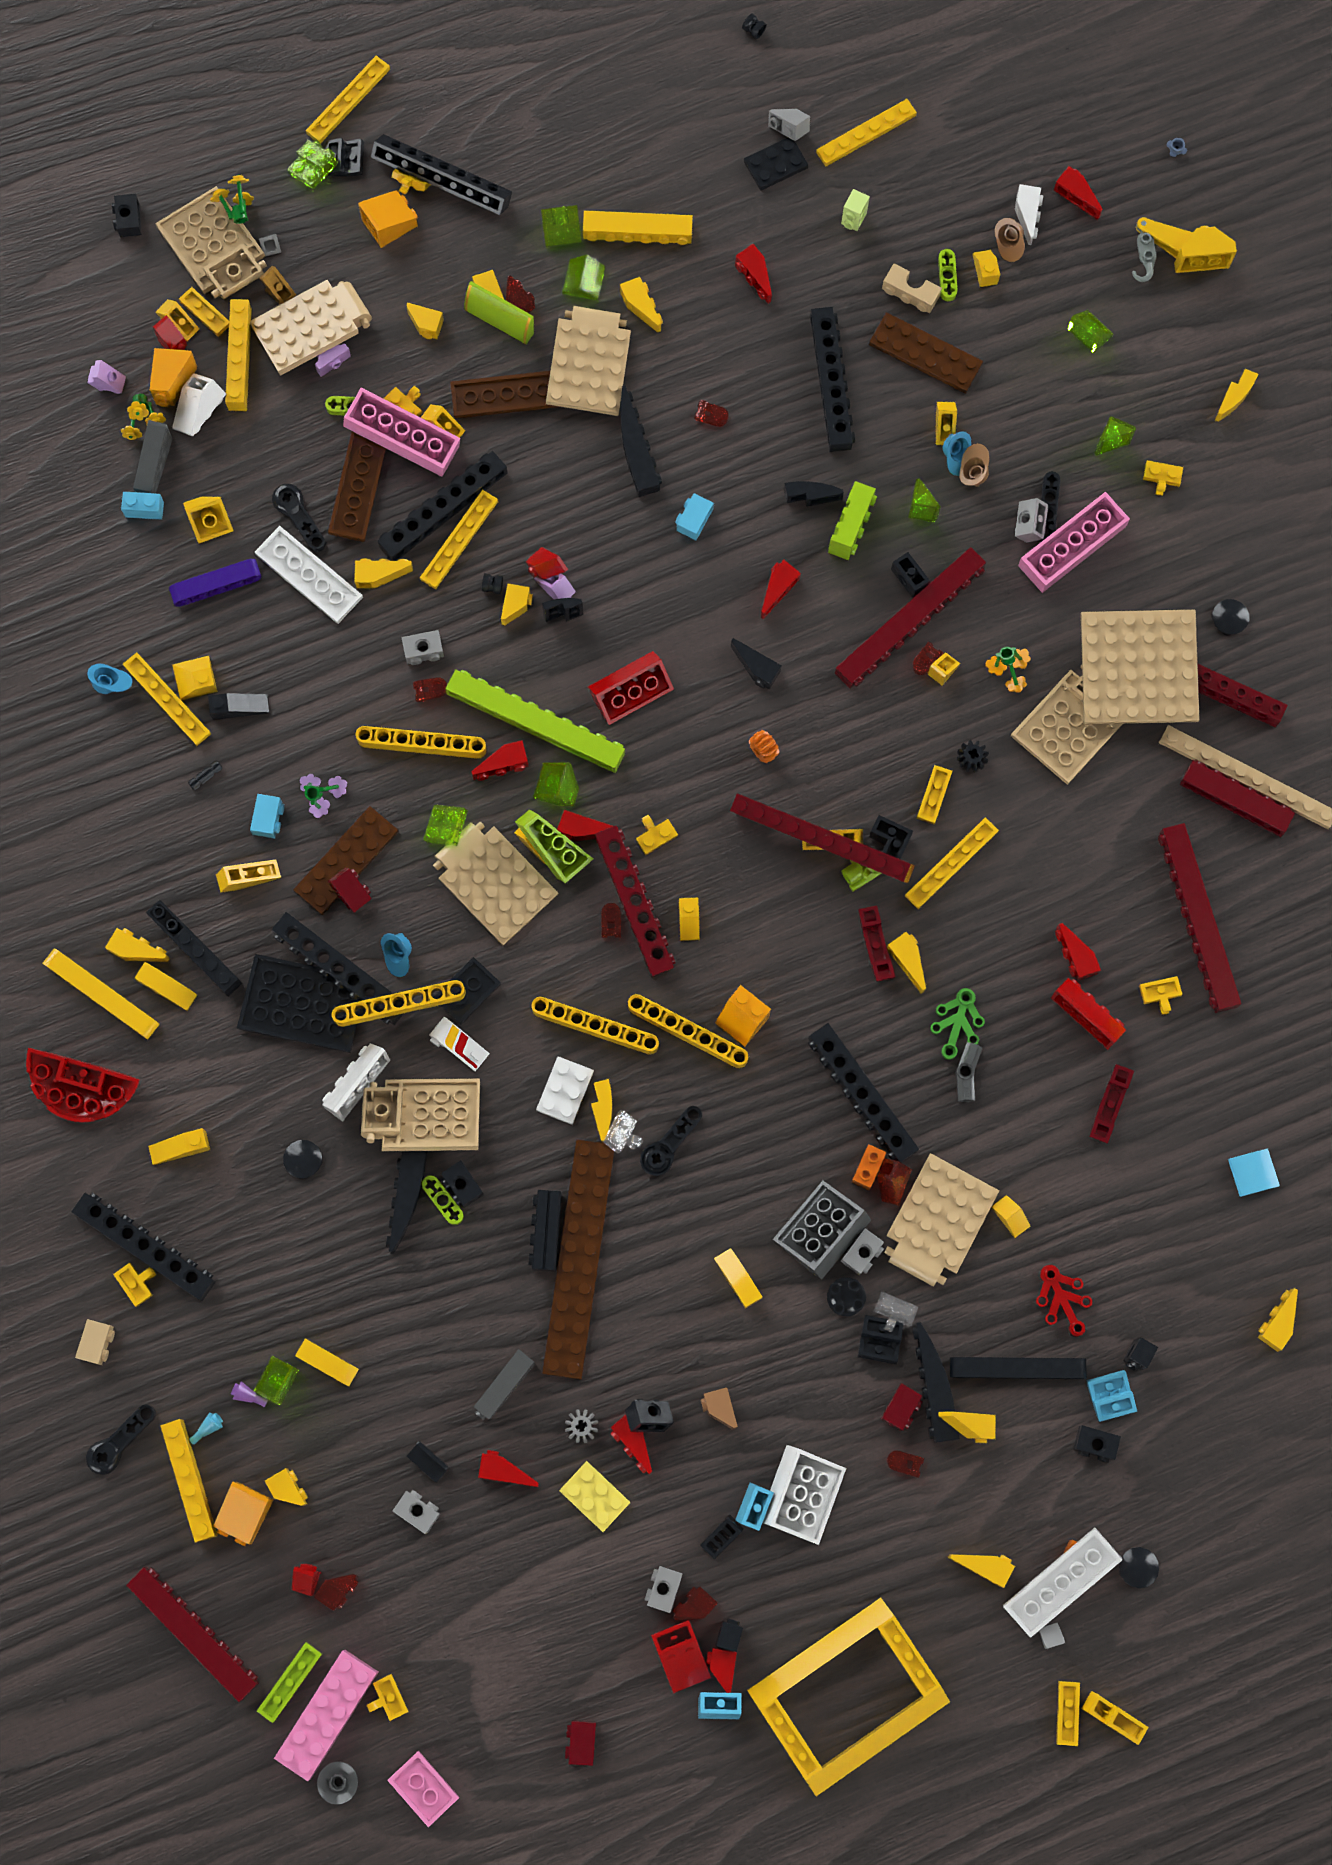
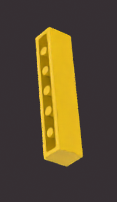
M584 211L583 239L589 241L605 240L608 242L618 240L627 243L641 241L642 243L691 244L693 215Z
M230 299L225 398L228 411H247L250 321L252 315L249 300Z
M178 1419L160 1425L194 1541L201 1542L218 1536L216 1528L213 1527L214 1521L184 1420Z

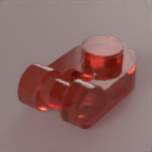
M704 400L699 401V409L694 416L695 420L719 427L727 423L728 411L725 408L710 404ZM705 411L711 412L710 416L705 415Z
M928 642L913 661L912 668L914 672L919 675L927 674L932 663L940 658L944 652L940 649L936 650L933 644ZM926 654H931L933 656L932 659L927 657Z
M436 677L413 682V689L416 690V702L444 696L446 694L445 688L447 687L446 681ZM428 687L429 692H424L423 688Z
M607 903L602 908V938H607V936L621 938V912L615 903ZM607 923H615V928H607Z
M893 1451L888 1455L887 1465L890 1469L916 1478L920 1477L921 1472L919 1470L921 1464L924 1463V1458L902 1451ZM908 1460L913 1462L911 1469L906 1468Z

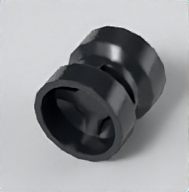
M753 13L745 19L742 25V29L750 32L755 39L760 38L767 27V24L759 21Z
M484 573L482 592L493 591L495 594H501L503 576L497 575L494 577L491 574Z

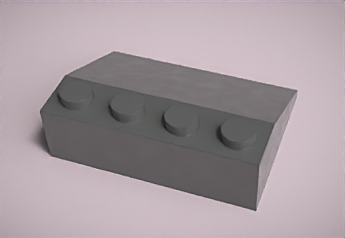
M822 1181L773 1238V1241L822 1280L870 1223L871 1218L864 1209L825 1181Z

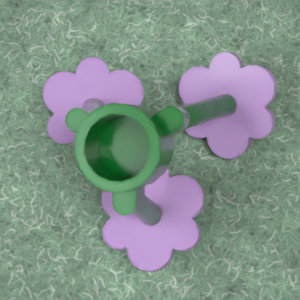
M313 774L300 778V783L302 784L300 789L305 791V797L310 800L311 807L309 812L316 818H321L322 815L328 814L330 802L322 797L324 791L333 793L336 798L346 793L347 782L341 779L340 776L329 779V786L319 787L321 780L318 777H314Z

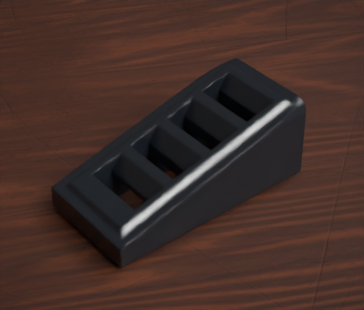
M729 1514L700 1546L715 1560L744 1528ZM727 1523L735 1530L734 1533L726 1526ZM721 1529H723L730 1536L729 1539H727L720 1532ZM716 1535L724 1542L723 1545L715 1538ZM710 1541L718 1548L717 1551L709 1544Z

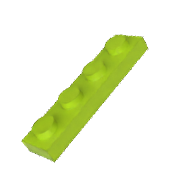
M305 1642L257 1712L274 1723L318 1662L322 1653Z

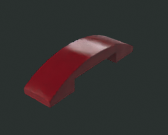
M877 905L858 909L863 937L876 982L895 978Z
M1118 1064L1115 1065L1101 1099L1089 1137L1108 1144L1134 1070Z

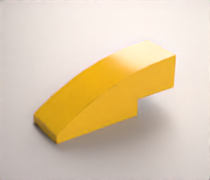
M1245 369L1238 384L1231 382L1215 421H1220L1228 416L1244 401L1259 374Z
M144 962L135 976L138 982L188 1011L197 997L196 993Z
M609 1079L594 1083L598 1102L591 1103L601 1143H606L612 1120V1095Z
M731 1248L714 1258L744 1308L762 1299L759 1290Z
M304 1339L295 1355L347 1386H350L359 1370L307 1339Z
M1093 1691L1090 1692L1081 1708L1137 1745L1140 1744L1149 1728Z

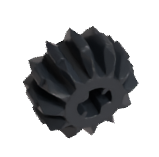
M971 740L968 741V745L963 743L961 745L962 749L957 751L959 756L956 758L957 761L961 762L960 768L967 766L966 771L969 772L970 768H972L974 773L977 772L978 768L982 770L984 764L988 763L986 757L989 755V752L984 751L986 746L982 745L979 747V741H976L975 745H973ZM971 754H975L974 759L970 758Z

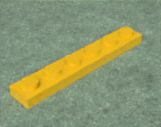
M375 56L306 129V134L321 144L387 74L390 66L378 56Z
M905 99L816 150V153L826 167L914 118L917 112L909 100Z
M484 490L480 492L420 576L421 581L437 589L498 503L497 498Z
M137 652L123 663L126 670L196 746L211 735L202 722Z
M985 817L908 891L905 897L919 909L988 843L999 830Z

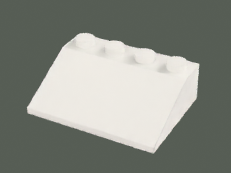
M371 1043L368 1047L364 1046L359 1052L360 1057L357 1061H352L348 1066L347 1074L344 1077L341 1076L336 1081V1088L332 1093L328 1092L323 1098V1107L342 1122L363 1096V1089L369 1088V1083L374 1082L389 1063L390 1058L383 1048Z
M786 1445L770 1489L774 1494L762 1523L819 1545L846 1468L801 1449Z

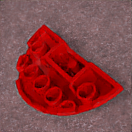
M28 1048L26 1071L30 1076V1086L37 1099H40L47 1106L50 1112L66 1120L93 1122L115 1114L131 1099L140 1082V1079L98 1065Z

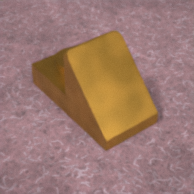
M271 266L259 278L266 286L265 291L280 305L296 296L295 292L274 266Z

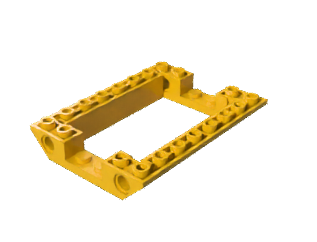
M882 1598L870 1604L747 1690L815 1796H818L950 1703L941 1685ZM875 1628H878L881 1636L890 1646L922 1696L821 1766L776 1697Z

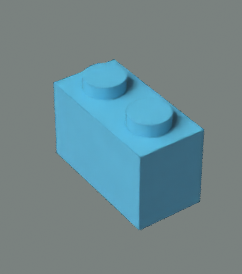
M123 492L121 510L125 517L162 520L164 501L160 494Z
M694 493L691 499L688 498L686 500L683 514L679 513L675 521L677 531L697 540L713 511L714 503Z
M257 794L250 827L252 835L275 839L276 833H279L281 827L279 817L284 813V804H282L280 797Z
M749 1483L735 1521L759 1531L774 1492Z
M700 1692L698 1698L699 1719L740 1718L741 1693Z

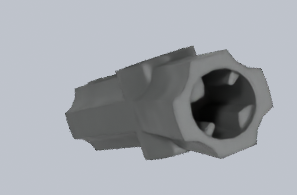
M966 1043L959 1065L955 1071L958 1102L975 1101L974 1072L982 1047L974 1043ZM960 1069H968L970 1075L967 1077L962 1076Z

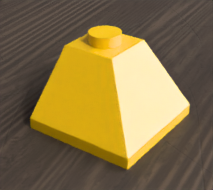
M198 497L183 503L198 544L233 532L221 497Z
M209 656L172 665L180 700L218 692Z

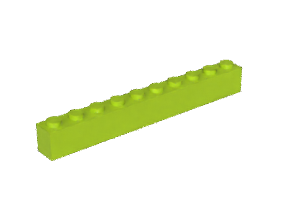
M455 669L445 688L447 695L613 773H616L625 755V748H623L622 744L616 741L612 743L599 733L595 735L582 725L578 727L567 718L563 717L561 719L556 717V714L550 710H541L533 702H524L516 694L509 695L499 686L492 687L484 679H475L467 671L461 670L460 672Z

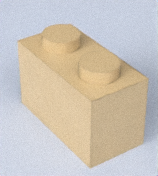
M87 1319L75 1358L99 1365L106 1362L109 1354L107 1347L109 1342L113 1341L115 1335L114 1327Z

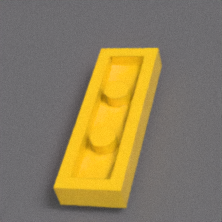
M193 287L179 298L180 303L217 337L229 327V320Z
M934 765L916 819L935 824L952 774L951 770Z
M1058 1681L1057 1745L1078 1746L1079 1682Z

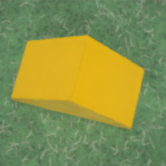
M944 653L932 663L928 675L943 686L959 667L960 663L949 654Z
M1007 1195L991 1206L1014 1238L1030 1227L1021 1207Z

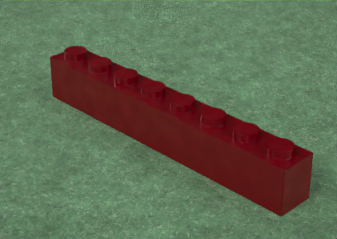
M143 1567L126 1586L238 1702L243 1701L259 1684L256 1680L258 1676L251 1669L247 1671L242 1666L244 1663L242 1659L236 1654L233 1656L228 1651L230 1647L223 1640L218 1641L214 1637L216 1633L208 1625L205 1627L200 1622L201 1617L195 1611L190 1612L186 1608L188 1604L180 1596L177 1598L172 1593L173 1588L167 1582L162 1583L158 1579L160 1575L152 1567L150 1569Z

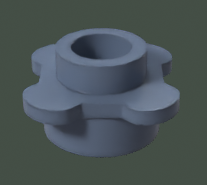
M1175 138L1167 142L1170 156L1176 157L1178 154H1186L1187 148H1185V142L1182 138Z

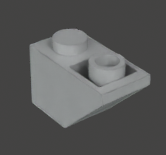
M771 109L769 111L768 126L796 141L810 131V116L798 109Z

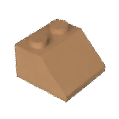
M723 1388L704 1393L703 1399L700 1400L703 1412L707 1411L710 1417L731 1429H736L738 1426L728 1389Z

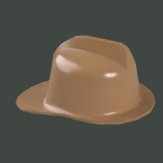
M1003 218L999 220L995 226L998 250L1004 260L1015 262L1023 256L1025 250L1024 230L1014 219Z
M973 444L963 453L959 476L963 484L979 487L980 484L987 480L989 476V451L984 445Z

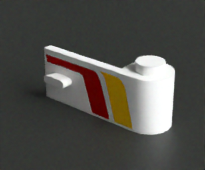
M445 1017L429 1034L431 1037L430 1042L438 1048L440 1045L447 1048L474 1072L490 1054Z

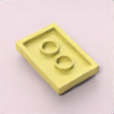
M587 1461L559 1490L602 1532L631 1503Z

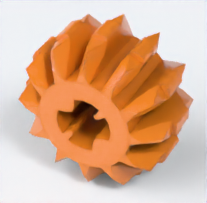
M761 730L756 732L750 738V748L761 762H771L778 756V745L767 731Z

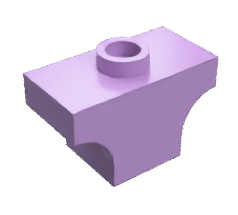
M346 344L336 345L316 356L318 358V361L315 363L316 370L322 377L332 369H337L343 361L351 357Z
M102 360L95 361V366H91L87 383L99 391L107 390L119 394L123 391L126 376Z

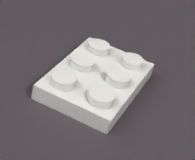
M557 1057L536 1111L573 1125L594 1070Z

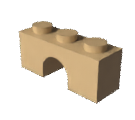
M893 264L883 281L882 289L889 295L899 297L904 303L916 306L922 312L931 313L940 297L942 288L928 280H925L920 288H912L907 284L910 271Z

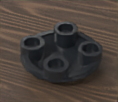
M1226 599L1219 602L1211 614L1215 627L1226 636L1242 632L1249 622L1247 608L1241 602L1234 599Z
M297 1140L291 1143L283 1156V1164L287 1172L299 1179L314 1175L323 1163L319 1147L308 1140Z
M842 1277L830 1285L827 1292V1302L836 1314L853 1316L863 1309L866 1302V1292L858 1280L851 1277Z
M1141 1547L1130 1548L1122 1556V1561L1119 1564V1574L1132 1587H1148L1158 1577V1560L1148 1549Z

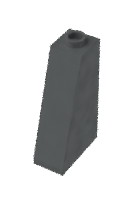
M148 420L133 486L134 491L137 493L156 494L173 440L167 424Z
M518 1349L475 1404L474 1408L477 1409L475 1414L483 1420L486 1418L491 1420L536 1365L535 1362Z

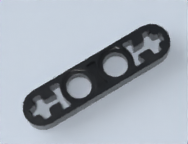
M1053 471L1045 474L1041 492V501L1048 504L1047 511L1053 514L1052 519H1046V525H1049L1048 536L1056 531L1060 476ZM1050 477L1054 481L1052 489H1049L1050 481L1048 480ZM1052 494L1055 500L1047 502L1045 495Z

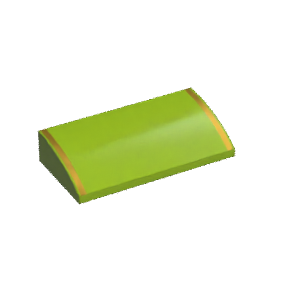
M470 281L465 296L464 310L527 345L534 334V316Z

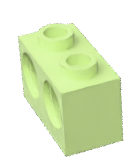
M853 189L844 205L841 224L847 229L858 231L867 214L870 196Z

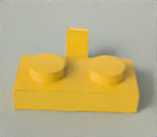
M398 169L392 172L391 178L396 179L402 184L399 192L407 194L410 186L415 190L424 192L431 185Z
M415 386L409 390L406 396L395 387L383 398L418 417L422 414V410L413 403L421 396L420 390Z
M1147 460L1143 480L1156 482L1155 495L1163 496L1166 484L1180 486L1183 467Z
M647 815L642 818V823L648 831L637 837L636 841L644 854L647 855L676 838L678 834L669 819L655 826L650 816Z
M1178 976L1139 985L1143 1003L1148 1004L1159 1001L1162 1015L1169 1014V1011H1171L1168 999L1182 996Z
M128 1263L113 1274L135 1307L153 1296L144 1283L157 1275L153 1268L149 1267L139 1275L134 1266Z
M392 1674L373 1683L379 1699L367 1704L369 1712L383 1706L389 1721L409 1712Z

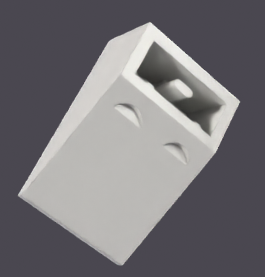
M193 373L182 387L172 428L194 436L200 430L205 420L210 418L213 410L221 404L226 393L213 379Z

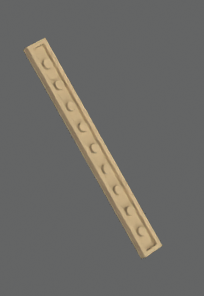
M1170 725L1167 726L1159 741L1160 744L1195 762L1200 761L1211 770L1220 771L1224 777L1235 779L1246 788L1255 789L1263 797L1268 796L1275 803L1288 806L1291 811L1326 829L1331 827L1332 808Z

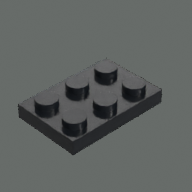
M789 137L744 158V163L760 191L808 169V163L795 141Z
M473 957L450 980H458L463 983L466 991L465 997L460 1001L440 1006L462 1025L501 985V982ZM454 987L451 990V993L454 995H458L461 993L462 989L460 987ZM439 991L433 998H441L442 992Z

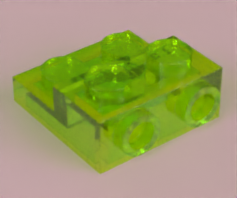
M307 140L296 152L298 158L288 167L287 171L291 176L315 189L337 165L334 158L335 154L329 148L324 150L318 141L314 140L311 142Z

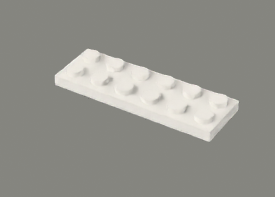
M281 526L254 552L257 557L337 624L363 598L361 593Z
M1094 1527L1008 1600L1003 1607L1031 1638L1120 1563L1122 1557Z

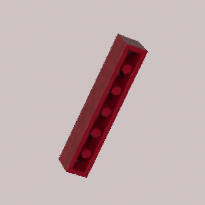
M1200 761L1191 762L1179 784L1279 837H1282L1295 815L1288 806L1279 805L1272 798L1257 794L1255 789L1246 788L1240 785L1239 781L1224 777L1223 773L1207 768Z

